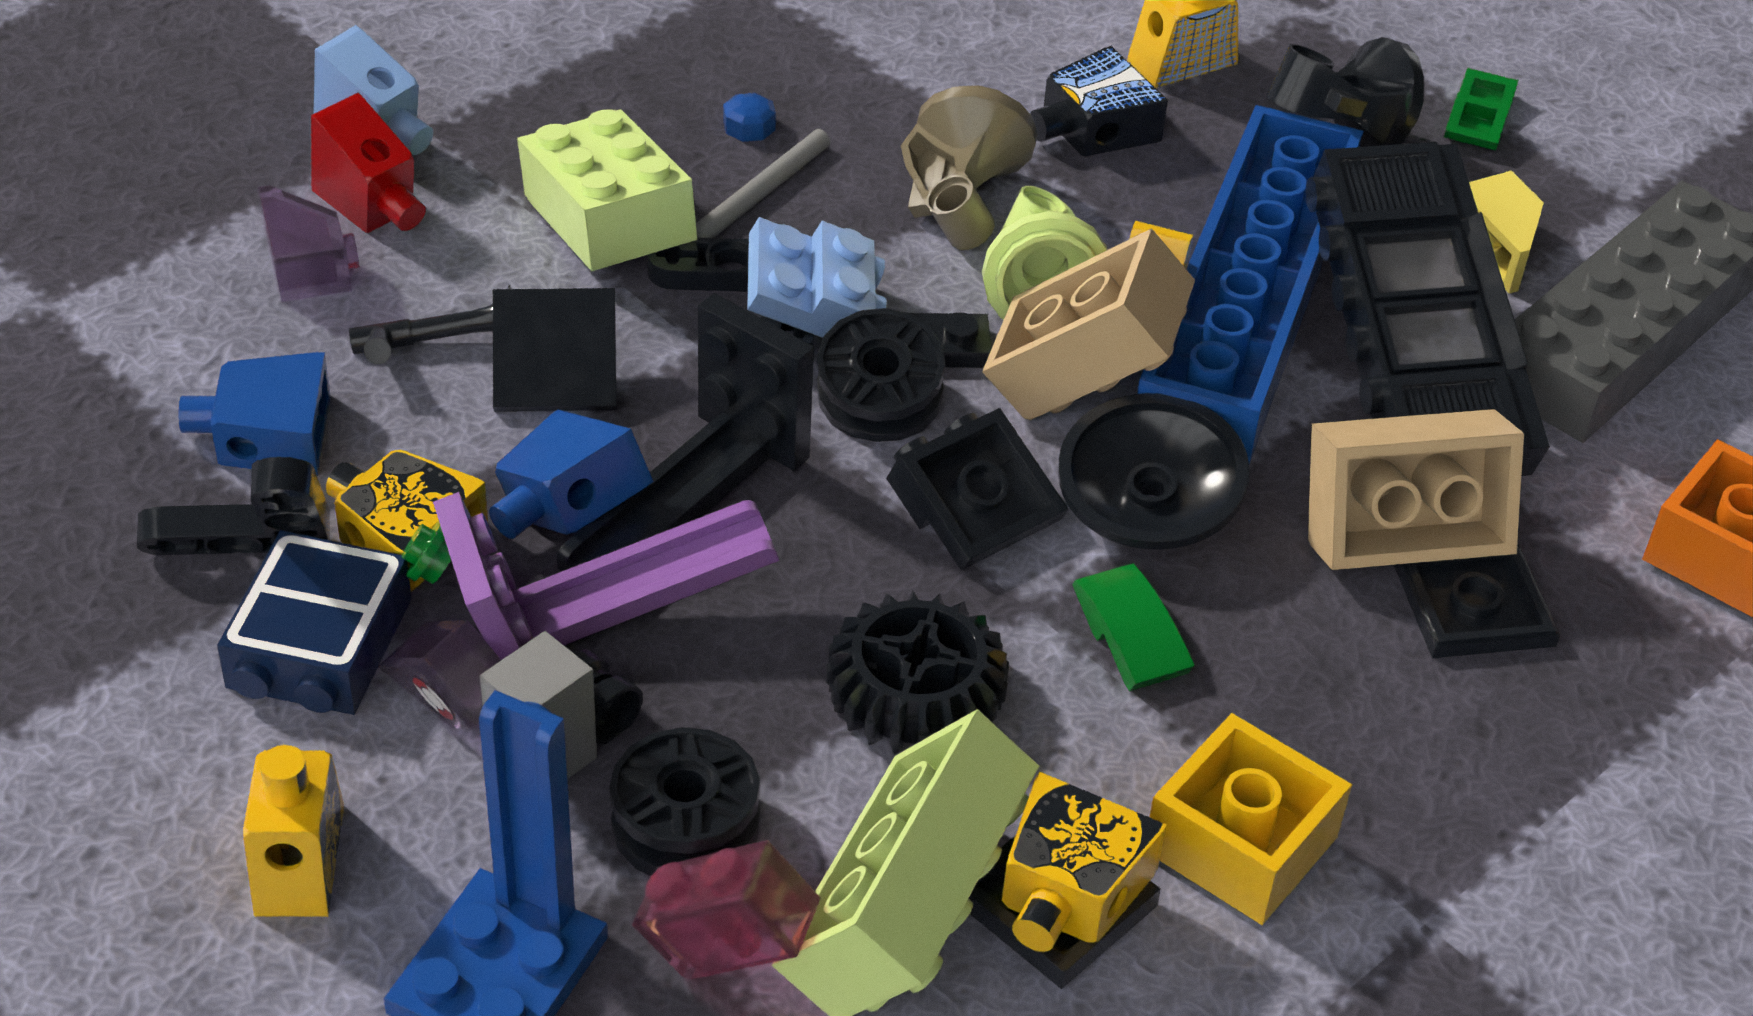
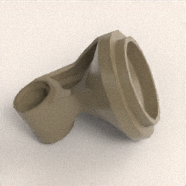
M979 85L951 87L933 94L921 106L917 124L901 144L905 167L913 179L908 205L909 210L914 218L933 215L948 241L959 250H970L980 246L992 235L995 227V220L976 188L990 178H999L1020 170L1032 158L1038 133L1032 115L1020 102L999 90Z

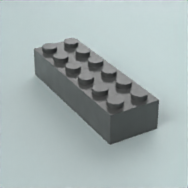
M1682 180L1515 319V323L1528 362L1526 370L1541 419L1584 443L1753 290V214L1741 211L1712 196L1707 190Z

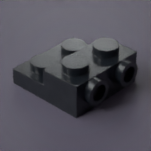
M1001 408L979 418L975 413L966 414L950 424L944 431V435L929 442L924 436L908 442L895 453L894 459L896 462L886 478L918 528L922 529L931 524L961 571L1060 521L1069 510Z

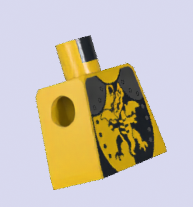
M404 450L389 452L366 472L349 462H342L332 470L326 482L327 494L336 499L334 504L339 539L345 544L402 555L408 542L421 524L432 529L439 521L433 502L457 492L460 493L471 517L483 513L488 523L484 481ZM419 577L417 581L409 578L411 592L424 581L423 578Z
M279 745L256 755L243 828L254 916H329L344 802L333 756L326 751L300 750L291 745ZM289 845H292L301 852L303 858L297 864L284 866L281 849H289Z
M1039 771L1034 780L1006 865L1002 902L1007 908L1019 913L1012 926L1015 937L1026 947L1039 952L1051 950L1061 931L1087 943L1100 941L1154 877L1158 870L1167 824Z

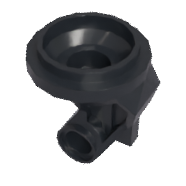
M1386 37L1367 41L1352 53L1345 66L1339 72L1332 70L1335 63L1327 56L1305 46L1289 44L1267 93V98L1270 101L1305 117L1333 119L1334 124L1362 130L1363 136L1360 147L1397 145L1405 141L1418 121L1424 103L1425 84L1419 57L1408 44Z

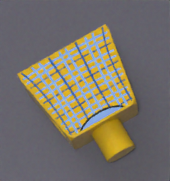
M1144 0L1127 61L1155 88L1238 64L1237 0Z

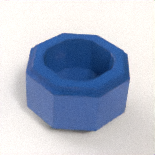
M757 93L736 94L723 104V123L726 134L742 142L760 141L767 138L775 131L776 112L773 101Z

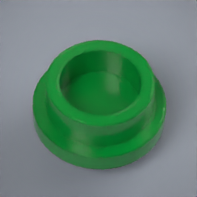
M439 521L432 529L421 524L401 556L402 559L410 563L406 577L413 581H417L421 577L434 584L451 561Z

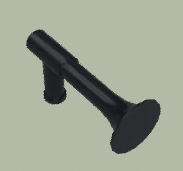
M493 304L472 311L416 320L403 319L349 328L351 348L353 354L364 353L369 362L382 364L390 358L392 348L414 345V342L463 334L493 332Z

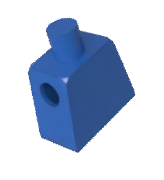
M325 352L228 361L221 366L215 396L180 397L178 418L181 433H212L217 462L220 465L251 469L252 464L257 460L270 457H292L311 463L318 476L330 402Z
M556 410L497 463L495 473L506 496L490 507L489 515L499 532L509 539L516 538L533 524L567 535L577 532L654 481L631 428Z

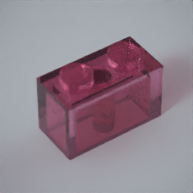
M766 840L734 849L727 848L714 854L678 863L671 862L658 867L646 884V895L632 926L683 978L692 980L797 957L821 897L778 850Z

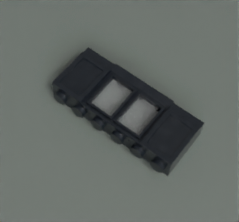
M1437 142L1324 149L1314 176L1307 180L1306 202L1309 211L1312 213L1316 212L1320 226V255L1324 261H1329L1334 277L1332 283L1333 303L1337 311H1343L1347 325V355L1351 362H1357L1360 373L1359 396L1362 410L1365 414H1371L1372 419L1495 409L1524 433L1521 476L1532 475L1550 446L1527 374L1526 366L1528 362L1482 212L1478 213L1458 144L1438 145Z

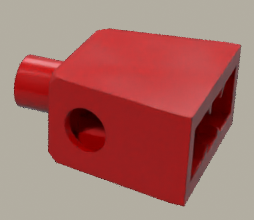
M356 93L312 114L311 191L365 233H370L389 222L395 224L401 231H409L416 227L424 218L426 207L413 195L414 158L409 149L364 97Z

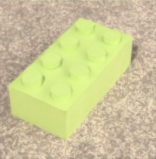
M978 709L896 755L771 966L828 1016H853L866 1009L869 1012H875L889 999L908 990L912 993H917L924 989L935 978L943 964V958L939 953L946 939L963 924L972 910L973 902L969 897L976 883L994 867L1000 858L1002 849L997 844L1006 827L1011 825L1023 813L1029 798L1025 792L1039 765Z

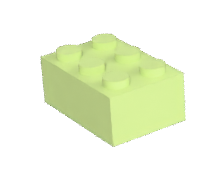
M621 109L599 110L592 113L587 119L565 125H545L539 128L536 133L517 138L525 196L591 271L697 240L692 179Z

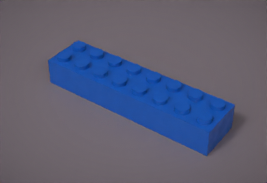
M1259 105L1254 107L1186 268L1195 279V283L1186 306L1187 312L1181 321L1173 344V353L1158 368L1151 371L1143 370L1137 394L1159 393L1189 400L1214 411L1240 437L1247 452L1249 465L1324 261L1319 251L1320 226L1316 212L1312 213L1309 211L1306 202L1307 180L1314 176L1324 149L1360 147L1363 136L1362 130Z

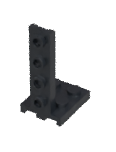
M713 293L698 305V417L708 422V424L650 472L654 482L583 527L565 542L557 554V569L565 571L702 517L769 458L793 471L798 469L810 458L814 346L716 293Z

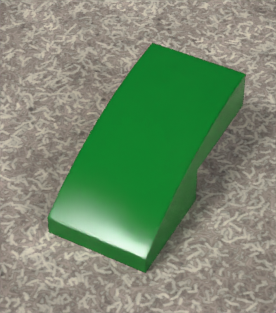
M1467 68L1445 129L1444 138L1497 150L1519 80Z
M1134 563L1074 581L1072 586L1092 634L1097 641L1106 639L1123 682L1129 691L1189 674L1195 665L1170 614L1154 588Z

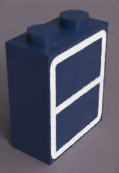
M280 530L217 644L225 688L233 689L251 699H261L266 696L299 703L304 708L317 713H326L332 710L355 715L412 599L410 580L406 577L408 570L407 561L402 559V555Z

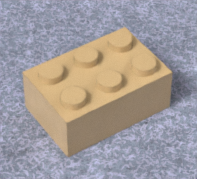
M1151 228L1014 296L982 372L1024 419L1032 420L1048 412L1059 413L1080 397L1094 391L1105 392L1114 387L1124 377L1142 369L1146 371L1154 370L1165 363L1173 353V344L1181 321L1187 312L1186 306L1195 279Z
M1495 409L1312 424L1308 525L1310 546L1332 570L1517 554L1524 433Z

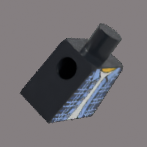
M1109 46L1052 72L1046 80L1044 106L1032 110L1030 114L1035 122L1038 141L1043 142L1062 135L1082 156H1091L1162 141L1168 99L1112 46Z

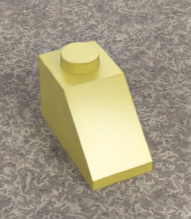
M1511 170L1469 182L1478 213L1482 212L1505 290L1509 294L1519 291L1544 204Z

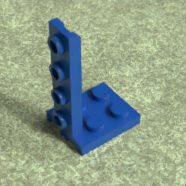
M494 690L481 709L479 726L493 873L482 868L477 871L383 998L385 1012L391 1016H555L608 938V925L606 922L575 909L564 718L552 714L547 708L538 703L523 702Z

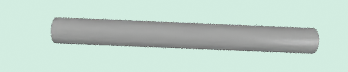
M815 129L696 223L697 238H715L827 149L830 146L828 134L822 129Z

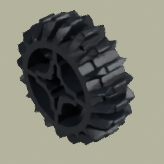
M912 590L908 599L900 602L886 593L880 608L863 603L857 617L844 618L839 634L833 636V643L829 647L826 683L829 685V692H831L834 712L844 713V720L847 723L848 731L864 728V735L867 738L868 745L876 743L883 736L890 738V745L894 755L903 746L904 742L917 744L977 709L993 723L997 717V710H1001L1002 703L1006 700L1009 662L1007 661V653L1003 652L1000 633L989 631L986 615L969 617L965 601L952 607L944 605L940 593L932 601L919 600Z

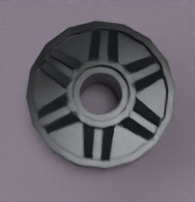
M887 308L861 310L839 320L824 335L817 354V392L820 409L832 426L855 438L873 442L899 441L922 432L937 416L943 398V378L946 364L942 343L930 326L909 313Z
M679 727L652 733L629 746L614 765L609 787L610 802L613 808L611 816L612 831L618 851L635 869L660 881L695 883L720 877L738 866L757 843L760 824V807L758 804L760 777L753 758L735 740L712 730Z

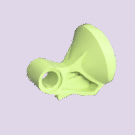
M1024 186L1021 188L1000 233L986 252L982 276L987 300L999 317L1004 320L1014 296L1107 251V246L1094 227L1077 218L1071 208L1060 198L1042 188Z

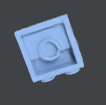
M759 217L749 232L747 310L823 338L839 320L861 310L886 308V298L876 294V288L884 273L885 260L875 256L874 240L864 237L853 229H843L821 221L811 237L801 233L792 226L780 225Z

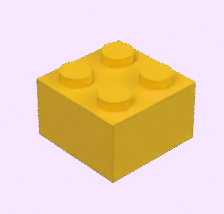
M1231 713L1153 796L1149 817L1167 824L1159 861L1263 925L1338 838L1352 784Z

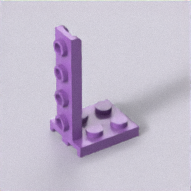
M459 492L433 502L466 607L496 664L544 631H547L561 644L566 645L779 561L756 503L752 500H745L516 589L513 576L503 553L499 552L490 556L491 553L498 550L484 514L480 513L471 517Z

